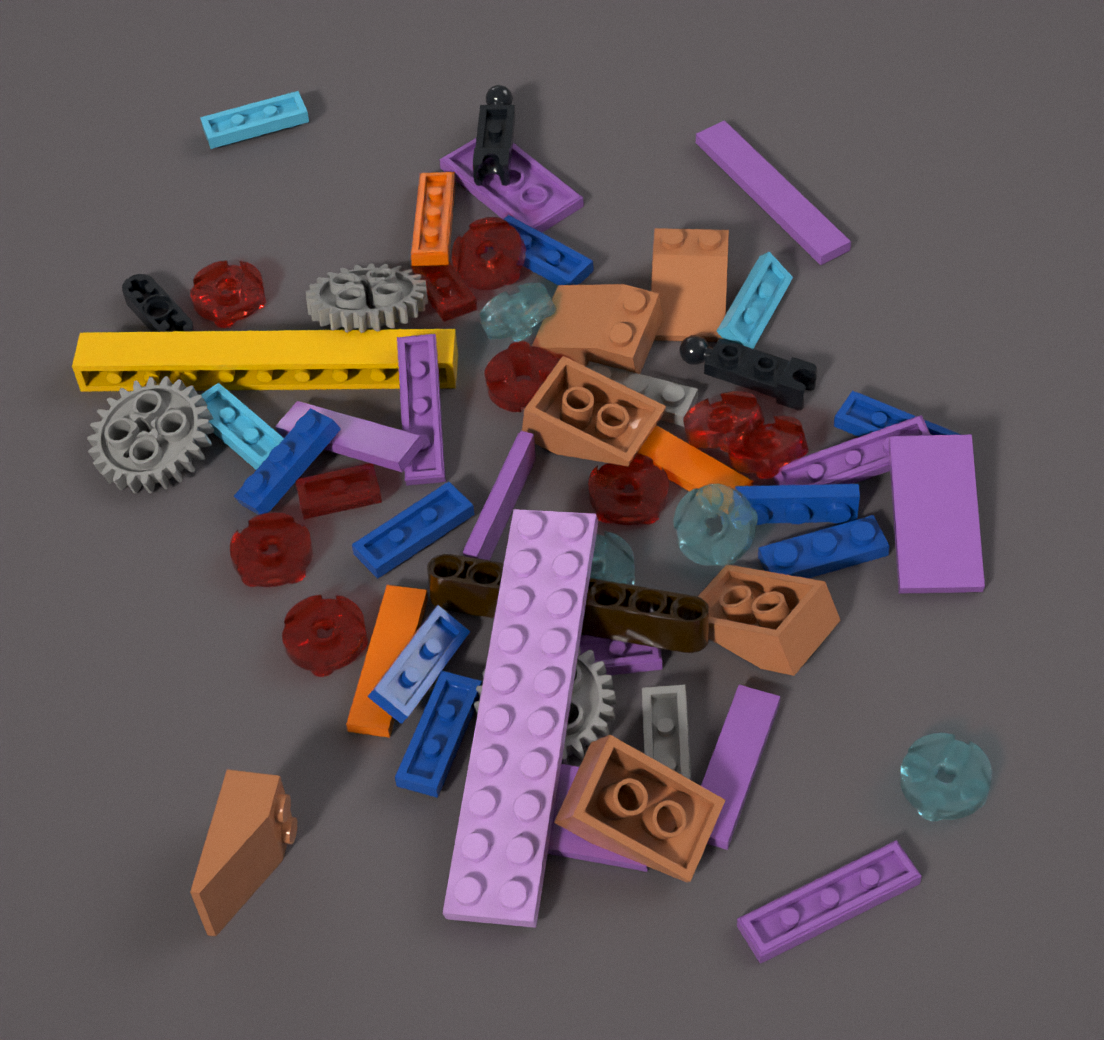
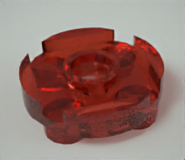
M498 217L481 218L468 225L470 230L465 232L463 237L459 234L452 248L453 267L469 287L478 290H494L504 285L515 283L520 277V269L524 264L526 256L524 240L517 230L509 225L507 221ZM488 247H493L496 252L493 258L487 261L481 258V254L487 253Z
M227 260L218 261L204 267L195 275L193 279L194 286L192 290L190 289V296L194 309L201 317L214 321L218 327L227 328L236 321L252 315L265 305V287L262 275L255 266L248 262L239 261V266L228 265ZM227 289L228 291L233 292L228 294H222L221 291Z
M526 341L511 343L508 349L496 354L485 368V384L490 399L504 410L521 412V407L528 405L559 360L542 348L530 346ZM523 375L530 376L531 379H522L520 382L516 381L517 377Z
M732 391L720 394L722 401L710 405L707 398L694 405L683 418L689 444L695 448L720 447L724 452H731L741 448L744 444L743 439L754 433L765 422L756 397L748 392Z
M781 415L773 416L775 423L763 425L761 419H758L740 427L728 439L729 449H727L731 466L740 472L756 473L759 479H769L776 476L780 472L781 467L797 458L805 456L809 451L801 422L794 417Z
M637 453L629 466L607 463L598 470L597 465L589 477V500L596 511L597 518L603 523L619 525L653 524L659 519L660 512L668 502V475L663 468L661 471L657 466L653 465V459ZM631 484L636 491L624 493L620 490H624L625 485Z
M276 512L261 514L248 520L249 526L243 529L240 534L239 530H237L232 536L229 548L231 560L235 571L240 575L242 582L246 586L277 587L287 583H298L305 577L306 568L312 560L313 546L308 529L304 524L302 527L296 523L294 517ZM270 545H276L279 550L274 554L262 553L268 551Z
M322 595L310 596L294 605L285 617L282 641L286 654L293 663L305 670H310L315 676L325 677L332 674L334 670L349 665L367 647L368 639L364 615L352 600L344 596L335 595L336 600L330 598L323 599ZM322 628L325 631L334 629L331 636L318 638V629Z

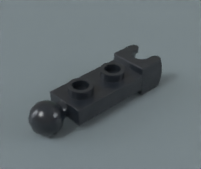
M495 85L486 94L487 105H480L476 146L473 154V177L477 186L483 185L485 177L490 174L499 175L503 186L510 184L516 116L515 105H511L513 100L511 91L503 85Z
M699 335L686 337L681 342L679 348L680 355L686 363L698 365L705 361V375L774 397L777 404L795 410H802L804 408L805 390H814L816 386V365L792 357L789 361L719 338L715 347L711 348L708 346L706 339Z

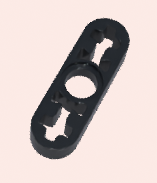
M136 274L124 281L122 291L127 306L151 332H171L170 327L173 325L175 330L179 332L195 331L192 320L152 277L146 274ZM141 293H147L148 298L144 300V297ZM164 308L168 310L162 316H150L151 312L156 309Z

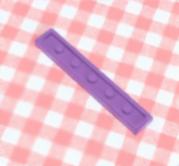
M725 120L696 133V144L820 265L850 251L851 241Z

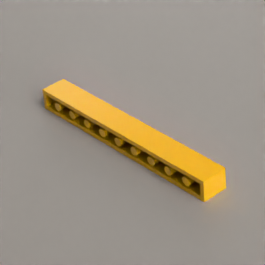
M383 329L378 332L366 330L364 333H360L359 330H351L348 333L345 330L87 332L79 334L72 368L81 392L120 391V388L133 391V384L136 380L141 387H145L149 377H153L159 385L164 376H168L172 384L180 379L186 388L192 385L196 391H207L217 383H220L227 390L400 389L397 337L435 334L437 339L440 389L456 388L458 347L455 329Z

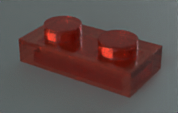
M450 262L449 265H411L413 275L421 274L420 280L426 281L427 298L443 322L477 310V299Z
M372 463L300 478L296 481L304 520L382 503L374 464Z

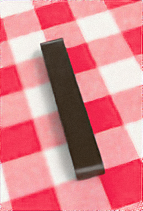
M454 554L437 555L427 565L432 604L434 606L439 605L444 610L494 618L504 563ZM590 578L581 634L683 653H695L703 650L709 641V606L702 598L692 595Z

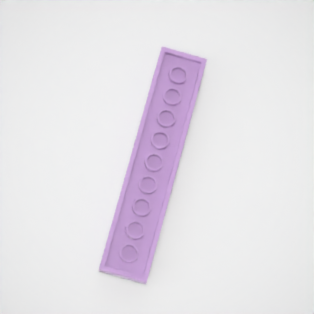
M513 509L443 907V915L446 919L533 928L537 926L598 528L597 515L594 513Z

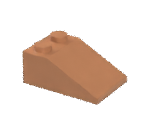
M655 228L651 291L660 294L664 317L654 340L683 341L691 335H699L706 339L707 342H717L719 338H722L716 331L726 315L729 230Z
M625 284L558 285L531 349L533 352L558 359L565 356L584 366H587L588 362L591 361L640 374L664 317L660 294Z
M562 356L524 409L522 431L534 434L536 445L557 455L629 466L665 413L667 406Z
M727 564L698 596L705 600L709 606L710 640L760 669L795 676L841 621L826 582Z
M607 735L590 743L554 823L596 846L684 882H691L725 803V799L614 736Z
M226 770L190 891L205 931L209 936H217L283 861L287 844H293L295 841L297 818L292 817L290 811L291 798L289 794H285L281 777L278 775Z

